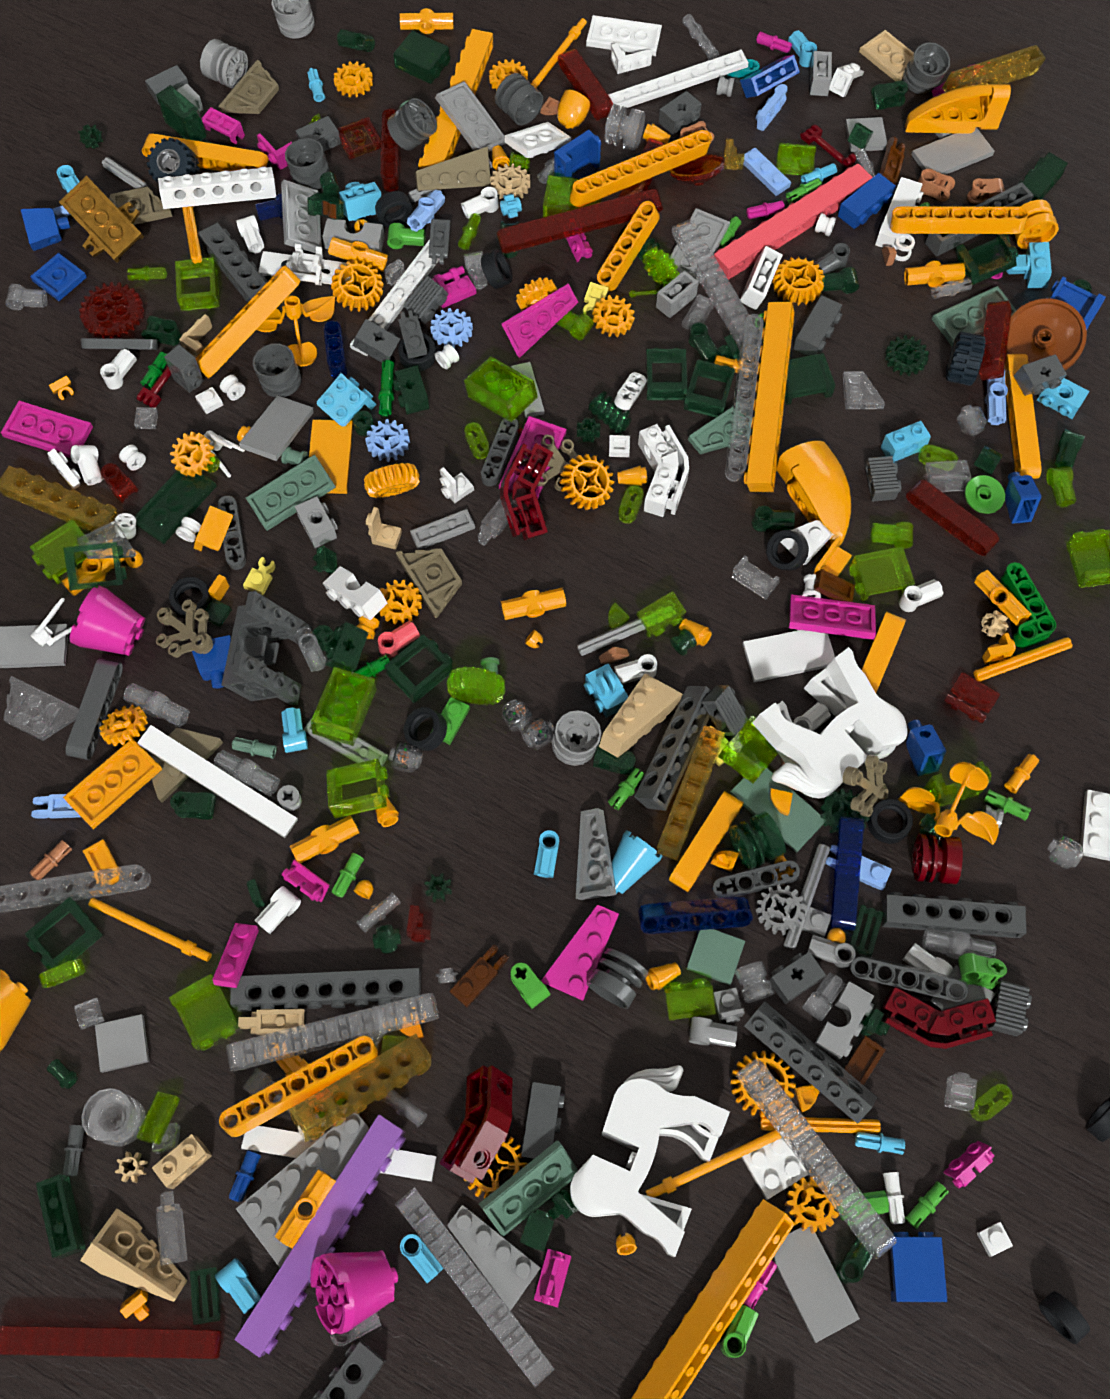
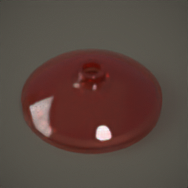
M706 154L669 170L670 175L674 179L686 184L703 185L722 172L725 168V159L718 155Z

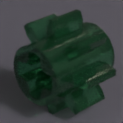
M87 124L83 126L84 130L78 131L80 134L79 141L85 144V148L92 146L95 149L99 147L98 143L103 142L101 139L102 131H99L96 125L90 127Z
M584 417L582 423H577V437L581 436L583 442L593 443L595 437L600 438L599 430L601 424H596L595 418Z
M927 813L918 823L922 826L920 833L926 834L927 837L930 834L936 835V838L940 840L942 836L934 830L936 813H933L931 816Z
M443 873L440 874V877H435L431 874L430 882H424L425 886L429 888V890H426L425 895H432L434 903L437 899H442L445 902V896L452 894V890L447 888L452 884L451 880L445 881ZM435 885H439L442 890L438 891L435 889Z
M391 924L379 926L376 929V933L373 934L374 948H380L382 953L395 951L398 948L397 944H401L399 928L393 929Z

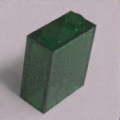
M413 30L393 53L395 68L429 84H432L439 77L441 71L450 62L448 46Z

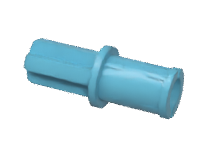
M310 68L307 72L309 88L312 90L314 100L321 102L325 99L322 89L323 82L319 78L318 70Z
M833 163L821 169L819 167L815 168L814 171L801 176V183L806 184L817 178L822 182L824 178L837 173L836 165Z
M857 1132L855 1135V1145L857 1147L875 1149L878 1153L882 1151L900 1155L904 1153L901 1149L905 1150V1140L902 1138L887 1137L883 1133L875 1135Z

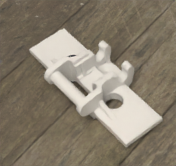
M295 243V252L292 255L263 251L258 273H262L265 276H273L281 267L287 265L301 281L313 282L315 285L321 286L322 283L331 285L335 270H340V265L346 266V263L324 260L323 249L316 246L315 255L306 254L302 250V245ZM327 269L330 273H323L322 270ZM348 277L347 279H345V280L343 281L342 285H344V284H346V282L350 281V277Z

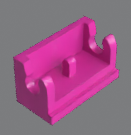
M212 107L200 119L206 130L211 131L212 128L230 137L231 142L237 144L236 136L240 139H243L245 136L239 121Z

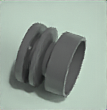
M931 42L923 43L917 47L903 71V80L908 89L916 94H930L931 90L938 86L950 67L948 52L939 44Z
M514 73L506 77L499 85L495 94V103L517 125L522 126L531 122L538 115L543 105V95L522 74Z
M412 98L401 109L392 114L387 121L391 137L405 150H413L437 130V122L429 106L417 98Z
M303 138L292 142L287 147L285 160L293 183L317 190L328 182L330 169L320 142L311 138Z
M269 344L257 351L253 357L252 364L263 391L274 398L277 395L286 397L297 391L301 385L302 377L292 351L282 344Z
M607 948L604 952L605 958H601L599 961L605 972L594 969L587 981V986L610 1003L624 1009H629L636 997V993L629 986L641 988L643 984L641 980L647 978L648 971L629 955Z

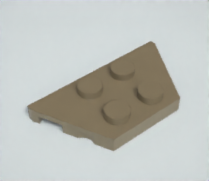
M257 60L218 106L219 110L222 113L260 114L279 91L278 84L271 78L269 72L264 70L261 62Z
M148 186L110 194L109 200L117 208L130 202L133 207L129 209V212L133 213L135 209L140 212L133 225L172 217L171 210L163 209L162 201L153 194V191Z
M431 549L429 551L415 550V553L396 552L401 565L415 587L419 589L421 597L433 616L437 618L461 587V578L442 549Z
M176 728L168 735L205 760L223 744L220 738L181 728ZM150 753L149 755L162 768L152 778L157 798L163 803L188 776Z

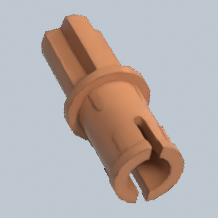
M61 840L48 854H44V858L30 871L31 876L37 881L41 880L54 866L58 867V863L72 849Z

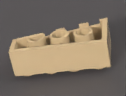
M644 674L603 732L599 747L617 758L637 743L639 738L648 734L657 723H661L668 714L673 713L677 709L683 694Z

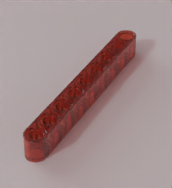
M650 189L506 227L499 230L496 235L502 253H511L630 221L638 207L645 201L654 203L658 212L663 210V205L658 190Z
M0 1326V1354L219 1359L222 1331Z

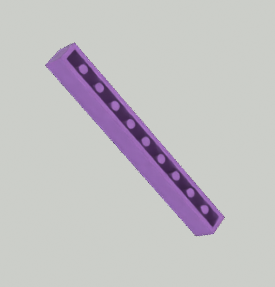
M377 1116L318 1208L315 1216L309 1222L236 1336L235 1341L258 1357H262L266 1353L270 1354L278 1343V1340L275 1339L280 1330H286L293 1319L290 1314L295 1306L299 1308L307 1297L305 1291L310 1284L313 1260L326 1253H335L336 1248L333 1246L338 1238L343 1239L350 1229L348 1225L352 1216L357 1217L364 1207L362 1200L367 1193L369 1195L372 1194L378 1184L376 1178L381 1171L385 1173L392 1162L390 1156L393 1151H399L406 1138L403 1137L405 1134L404 1130L383 1116Z

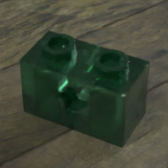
M418 366L395 371L396 380H393L395 391L400 392L401 396H398L400 407L405 408L406 415L429 409L428 396Z
M347 622L340 627L337 626L332 635V638H334L333 644L328 647L325 657H327L325 665L347 675L355 671L369 632Z
M538 1209L536 1214L530 1212L520 1243L544 1253L554 1226V1221L550 1220L551 1214Z

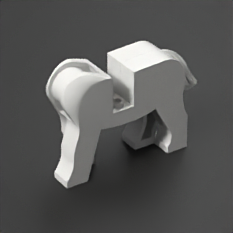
M849 647L836 656L823 671L813 677L804 687L819 703L824 704L835 716L820 734L794 724L789 716L787 705L783 701L779 704H772L760 713L752 723L774 747L785 763L773 772L772 780L787 785L812 798H825L834 792L843 783V773L846 767L858 768L861 764L865 763L866 757L869 754L878 756L879 759L887 757L907 737V725L904 716L896 707L878 697L866 675L856 664L853 651Z
M680 1065L669 1068L645 1069L636 1072L626 1079L614 1095L601 1136L636 1151V1153L632 1151L626 1168L630 1170L628 1171L592 1155L575 1173L570 1187L572 1202L582 1214L589 1217L621 1215L643 1234L654 1238L663 1247L666 1254L671 1257H675L691 1208L646 1196L638 1192L652 1165L659 1136H669L683 1141L694 1150L700 1160L709 1162L730 1113L695 1096H680L669 1093L677 1088L683 1074V1067ZM699 1125H702V1126L706 1127L710 1132H708L707 1130L703 1129V1128L700 1127Z

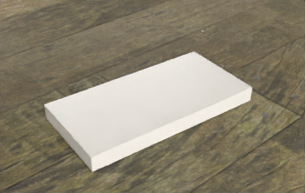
M593 15L586 46L611 50V45L618 43L624 52L637 53L651 49L652 56H656L662 25Z
M798 630L744 641L742 644L754 683L823 669L835 658L828 633Z

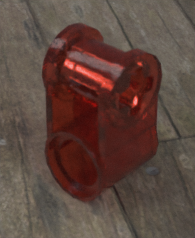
M108 463L102 467L101 475L121 503L125 502L124 499L132 493L139 492L131 479L116 464Z

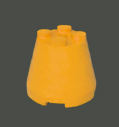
M1 969L0 1052L6 1046L31 1002L29 997L25 995L28 992L27 988L20 982L16 984L12 982L8 974Z

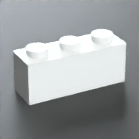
M765 246L756 259L739 302L754 310L759 307L766 297L782 254Z

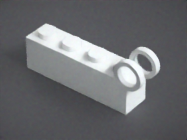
M903 177L899 181L875 244L882 248L891 246L896 250L907 251L908 255L904 257L896 254L895 259L898 261H906L910 258L915 240L909 234H898L890 230L892 212L896 207L920 204L924 193L921 192L922 183ZM906 239L910 240V246L904 244Z

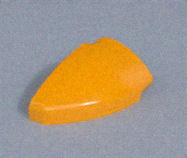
M977 84L956 88L933 97L908 114L905 132L973 133L976 127H979L980 130H997L1010 98L1011 87L1009 84Z
M810 441L786 450L779 458L776 471L787 484V491L809 523L820 520L834 534L825 543L828 549L836 538L841 539L838 545L840 546L845 539L851 516L850 487L841 464L824 441Z

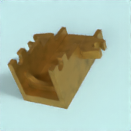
M87 175L59 201L90 234L83 247L88 250L90 246H93L94 250L89 252L93 257L106 251L118 263L120 261L119 257L139 238H144L142 233L133 225L140 212L135 209L133 213H130L129 209L133 207L130 202L117 208Z

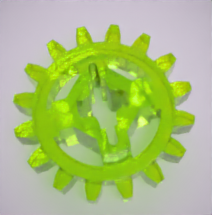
M657 247L654 249L650 248L643 255L644 260L642 263L646 265L644 269L649 272L648 276H652L653 281L657 282L660 286L663 284L665 287L680 274L676 270L678 266L673 263L674 259H670L669 254L665 253L663 249L658 250Z

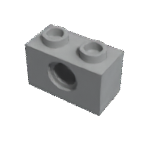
M814 51L810 66V95L828 96L832 80V52Z
M684 270L657 292L656 308L668 318H671L697 296L698 281Z
M318 497L294 506L297 516L314 548L337 539L335 532L338 529L333 518H328V508L324 502L320 503Z

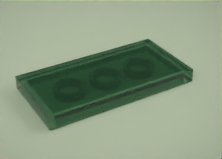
M177 470L134 516L136 518V526L162 544H165L176 532V529L182 525L183 517H189L217 487L216 482L204 474L199 476L195 473V477H191L189 475L185 476Z

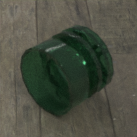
M766 811L750 817V825L745 821H741L739 826L733 825L729 827V836L734 851L739 853V859L748 870L756 868L757 865H763L765 862L764 855L769 860H773L784 855L786 852L781 832L771 815Z

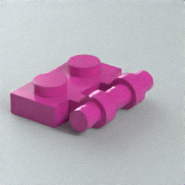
M463 266L453 267L449 269V272L433 276L432 280L442 286L448 293L446 302L441 306L442 309L476 294V288L468 275L462 278L459 276L465 273ZM450 279L453 280V282L448 283L446 285L444 284L445 281H448Z

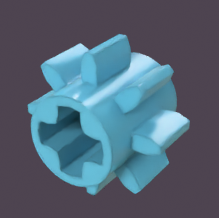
M514 194L503 196L504 200L500 201L503 216L507 215L510 219L518 217L517 212L522 211L519 197L514 198Z

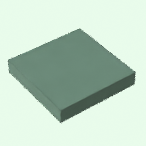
M702 925L686 969L731 985L745 941Z

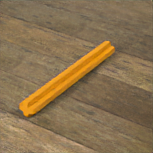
M193 206L182 207L192 262L194 264L197 262L201 263L202 254Z
M1068 637L1062 638L975 670L973 672L975 680L983 681L1072 648L1071 639Z
M765 1116L760 1119V1127L764 1131L778 1129L779 1131L863 1132L878 1134L881 1130L880 1121L877 1119H862L858 1124L852 1119Z

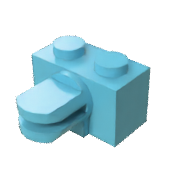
M351 182L345 186L344 191L339 192L342 210L348 221L376 215L375 205L381 197V191L375 182L365 185L359 182Z
M1029 242L1025 255H1009L1005 266L1006 272L1008 274H1023L1024 279H1027V288H1047L1052 273L1049 242Z
M606 664L586 674L584 687L589 695L592 694L596 700L594 703L599 713L603 712L606 718L617 713L628 698V695L610 665Z

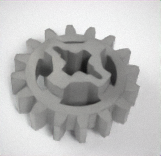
M780 884L777 885V890L769 887V894L762 892L763 900H757V905L761 907L756 909L757 915H761L758 918L759 922L765 923V930L772 928L773 934L781 930L782 935H785L787 929L794 933L793 927L795 925L801 927L800 919H806V915L803 912L807 911L805 904H802L804 902L803 896L798 897L797 889L790 892L789 885L785 887V890L781 889ZM772 901L771 906L767 908L769 902ZM777 904H779V906L782 907L783 910H785L784 912L786 916H784V914L781 913L780 910H778ZM796 911L794 917L791 919L792 913Z

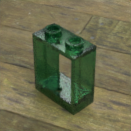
M169 85L156 94L165 122L181 137L194 141H201L206 137L199 109L174 87Z
M647 349L646 400H686L688 389L686 349ZM652 363H680L681 382H652Z
M697 360L685 397L684 410L712 417H718L724 413L736 369L709 361ZM699 376L727 383L722 400L694 393Z
M118 541L66 546L63 548L70 590L97 588L99 585L102 587L123 585V579H127L126 567H121L120 558H124L122 545L118 546ZM112 548L116 579L80 583L75 552Z
M424 634L384 666L386 674L413 703H416L453 672L451 657L445 652L442 653L438 649L437 643L432 638L428 639ZM425 647L442 665L415 686L399 668Z
M71 897L66 899L25 933L29 939L27 945L33 952L39 951L43 956L40 959L43 965L48 970L53 968L58 972L103 936L102 932ZM70 912L86 933L53 958L38 938Z

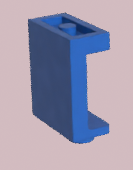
M587 130L554 152V179L568 183V187L565 189H568L571 185L570 183H572V174L589 163L596 169L600 167V138L590 130Z
M1063 276L1061 281L1056 280L1051 289L1053 294L1050 299L1061 300L1074 307L1082 316L1087 330L1106 297L1101 294L1096 296L1066 281L1067 278Z
M893 1232L894 1237L887 1238V1243H890L894 1289V1291H890L891 1302H947L942 1237H934L933 1232H918V1237H909V1232Z

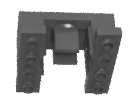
M248 592L246 605L238 606L222 686L250 701L279 698L291 706L298 705L301 684L285 676L282 671L274 672L266 667L276 663L279 643L269 642L290 639L302 647L309 646L312 626L258 592Z

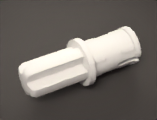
M899 1172L883 1173L886 1195L889 1202L891 1224L905 1223L902 1203L904 1195H901Z

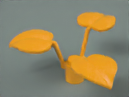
M288 296L284 300L285 306H282V313L276 308L256 330L261 332L275 331L277 324L283 322L286 313L289 319L294 320L298 343L291 344L288 348L292 351L297 366L311 365L316 360L317 349L311 342L301 344L297 319L303 313L305 317L310 316V319L315 322L329 320L334 314V296L313 299L304 304L300 303L298 297Z
M959 762L953 765L950 770V778L954 782L962 784L951 809H946L940 813V804L935 802V796L931 792L919 787L907 789L898 798L899 801L906 804L910 809L925 814H936L934 830L940 836H951L953 830H957L961 824L965 830L987 840L992 845L996 842L999 827L997 821L991 815L982 811H975L973 814L967 812L958 820L957 814L954 812L966 786L972 790L979 791L984 790L989 783L986 773L971 763Z

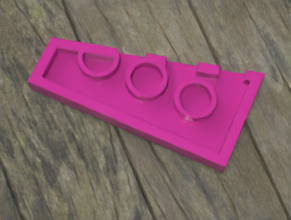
M569 284L502 323L519 358L578 303Z
M597 905L541 981L583 1001L589 988L587 981L594 969L598 967L619 913Z

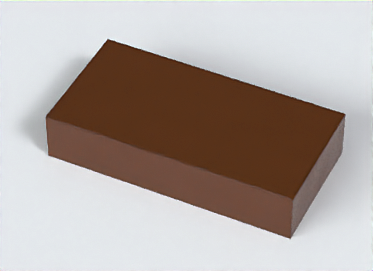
M821 569L816 572L814 590L833 600L853 602L855 585Z
M865 1036L844 1069L864 1085L886 1049Z

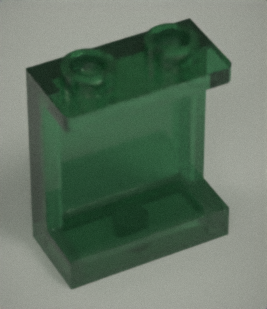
M997 234L996 239L967 251L963 244L956 247L958 262L964 263L965 273L972 285L1017 266L1016 257H1018V251L1015 246H1011L1007 234Z
M824 353L789 360L785 392L786 405H790L793 398L822 392L824 398L832 397L836 385Z

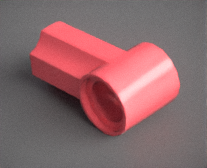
M408 621L391 632L382 633L378 638L381 656L386 654L387 658H393L397 655L398 650L419 638L420 634L416 626ZM387 643L393 644L390 647L384 646Z

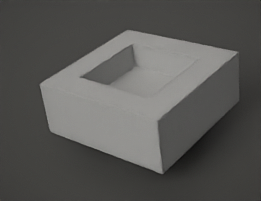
M810 907L802 930L824 938L832 915Z

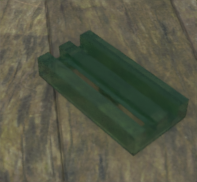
M864 905L860 906L850 945L856 952L871 957L884 912L875 911L873 908H866ZM864 913H866L868 917L858 947L855 944ZM875 916L876 921L868 949L866 950L864 949L872 918Z
M217 1267L190 1271L193 1325L220 1321L218 1282L215 1278ZM207 1274H210L213 1307L212 1317H209L206 1279ZM197 1276H200L203 1310V1318L201 1319Z

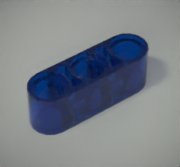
M329 321L324 325L326 357L330 375L336 379L341 373L344 376L347 375L345 346L341 325L337 321Z

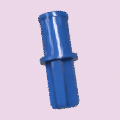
M246 1151L240 1170L235 1173L237 1177L229 1194L231 1200L236 1202L243 1201L250 1181H254L253 1174L261 1158L259 1154Z

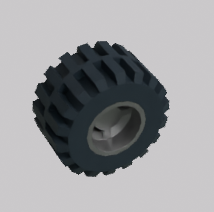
M164 138L161 139V143L157 141L155 143L156 147L150 148L151 155H147L149 162L146 163L147 167L150 168L148 172L156 182H158V178L166 176L196 175V172H199L200 169L197 166L199 161L196 158V154L178 139L169 138L166 140Z
M962 331L957 334L946 368L947 381L968 386L975 382L985 351L986 341L984 336Z

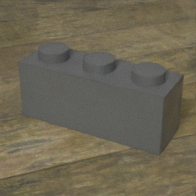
M821 295L796 337L794 350L814 359L818 352L822 353L826 345V338H831L835 329L833 327L834 324L838 325L843 313H840L842 304Z
M532 1083L521 1156L523 1159H535L554 1143L555 1132L560 1133L562 1118L557 1117L558 1108H563L565 1093H561V1086Z

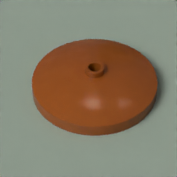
M1049 298L1031 301L1020 307L1007 323L1004 334L1006 354H1027L1028 363L1056 354L1064 370H1067L1079 359L1083 352L1087 338L1086 325L1080 313L1066 302Z

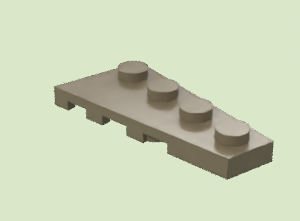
M488 146L415 171L417 191L491 186Z

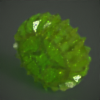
M473 666L458 667L449 674L447 690L451 697L464 701V703L486 706L488 704L494 705L503 699L505 680L501 675L496 674L495 671L491 672L489 669L475 668Z

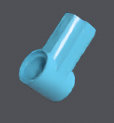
M799 30L795 31L788 38V42L792 43V48L799 56V64L803 67H810L813 52L817 51V45L809 42Z
M62 165L57 169V176L62 188L69 193L80 181L71 166Z
M296 708L285 709L281 712L284 728L282 738L285 752L289 753L308 749L306 732L303 730L301 710Z
M547 830L539 838L534 875L539 877H554L559 849V837L554 831ZM551 838L555 841V845L546 847L543 842L545 839Z
M414 1233L408 1234L401 1240L400 1250L402 1254L407 1257L426 1283L430 1282L444 1269L419 1235ZM409 1238H414L419 1243V1248L415 1253H409L405 1248V1243Z
M234 1258L215 1274V1278L226 1293H230L241 1311L246 1314L258 1304L261 1295L249 1280V1274L237 1258Z

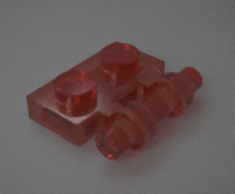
M962 672L950 691L957 695V698L948 694L944 701L952 705V709H958L969 715V719L983 723L987 716L982 714L980 710L988 714L1000 694ZM965 700L968 703L974 705V708L970 707L962 701Z

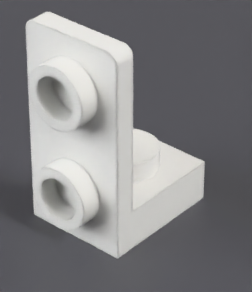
M618 43L611 45V61L617 74L651 65V49L625 55L624 50H621Z
M855 63L838 67L832 78L829 90L845 97L853 79L862 76L864 71Z
M444 467L440 469L441 491L447 499L450 498L456 503L474 491V486L462 473L453 478Z

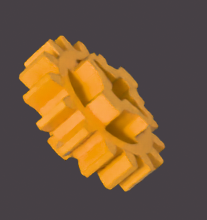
M505 59L504 63L498 61V66L493 65L492 70L489 71V83L492 89L496 88L497 91L501 82L514 73L522 74L528 80L526 67L521 66V62L515 64L513 59L511 62Z
M350 61L347 66L342 64V69L337 68V73H334V84L337 91H341L343 96L346 93L348 97H351L352 94L358 97L359 93L365 95L364 91H370V86H373L372 72H370L369 67L365 68L364 63L359 65L357 61L355 64H352Z
M541 277L536 281L531 280V284H524V289H519L520 294L516 295V302L521 311L557 291V288L552 279L548 280L547 277L543 280Z
M608 295L607 300L602 297L600 303H596L592 312L594 316L592 321L597 323L595 328H602L601 334L608 332V337H611L612 333L619 337L620 332L625 335L627 330L631 329L635 319L633 317L634 310H629L631 304H625V298L621 301L618 300L617 295L615 299H612L610 295Z
M190 432V436L184 433V439L177 438L178 444L172 445L175 448V452H170V455L175 458L171 460V463L175 464V469L185 476L195 477V473L201 476L202 470L208 471L207 465L213 464L210 457H214L215 454L210 451L214 449V446L209 444L210 440L200 433Z
M394 580V585H390L387 582V589L380 588L387 601V604L379 611L380 616L385 615L387 622L392 619L395 625L398 620H401L402 625L405 623V619L413 621L412 615L418 616L417 609H422V597L419 595V589L414 588L412 582L406 585L405 580H402L401 584Z
M131 705L129 708L123 706L122 710L115 709V712L108 714L109 718L102 720L103 725L99 729L101 730L100 735L108 745L112 743L116 746L119 742L121 745H124L127 740L132 742L135 737L141 736L139 734L140 731L146 730L144 725L148 724L147 716L139 706L136 708L134 705Z
M811 1176L807 1182L803 1177L799 1180V1184L794 1183L791 1186L794 1191H788L786 1194L791 1199L785 1203V1206L791 1207V1211L787 1215L796 1218L794 1220L795 1225L799 1222L802 1224L801 1231H805L810 1227L811 1233L814 1234L817 1232L818 1227L821 1232H824L826 1225L831 1227L834 1224L832 1218L836 1219L839 1216V1213L834 1210L840 1207V1203L834 1202L838 1194H831L830 1189L832 1185L829 1184L825 1187L823 1185V1178L815 1182L814 1176ZM801 1192L802 1201L797 1205V1198ZM809 1202H811V1203H814V1202H815V1203H818V1202H820V1203L817 1205V1207H814V1206L810 1207V1206H808V1207L805 1208V1206H806ZM828 1204V1211L824 1217L825 1213L823 1210L825 1205ZM803 1215L810 1217L811 1220L806 1219Z

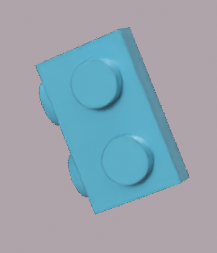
M342 373L317 401V405L342 427H345L364 404L370 410L377 404L371 400L373 398L372 394L365 388L361 391L358 388L360 384L352 377L347 379Z

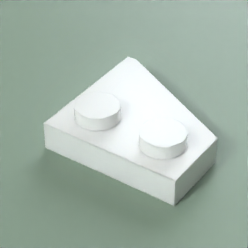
M55 449L48 452L49 461L56 466L73 490L80 486L78 480L81 477L74 468L70 470L66 465L68 460L62 452L57 453Z
M815 520L791 530L803 535L807 540L809 553L803 565H806L834 535L820 520ZM791 538L783 539L781 543L796 557L798 554L797 542Z

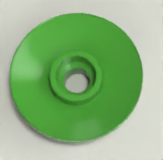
M980 475L972 478L967 483L965 498L974 510L990 514L998 511L1003 506L1005 491L996 479Z

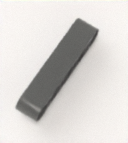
M101 658L97 660L66 744L65 751L67 756L90 760L93 757L101 730L99 727L103 725L102 720L107 718L122 675L123 665L121 662Z
M861 955L851 963V971L858 978L959 1002L966 998L969 991L968 984L961 978L875 957ZM860 960L865 961L869 966L868 972H860L857 969V962ZM882 966H887L891 969V978L881 976L880 968ZM905 972L913 973L916 977L915 983H906L903 979V974ZM936 978L940 983V987L936 990L930 989L927 986V979ZM952 984L962 985L964 993L960 996L954 995L950 990Z

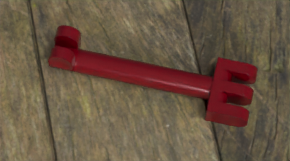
M816 124L800 134L801 139L808 145L816 142L845 168L853 167L856 161L855 154L851 153L848 157L843 156L821 137L823 130Z
M168 366L150 390L145 387L142 388L137 395L138 401H143L145 405H149L152 409L157 407L162 400L157 394L171 376Z

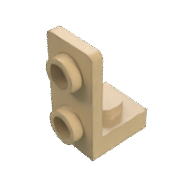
M204 314L179 339L181 346L195 358L204 349L199 340L212 328L209 316Z
M373 507L372 513H369L366 519V525L369 528L368 534L371 536L372 544L396 549L402 529L382 524L379 509Z

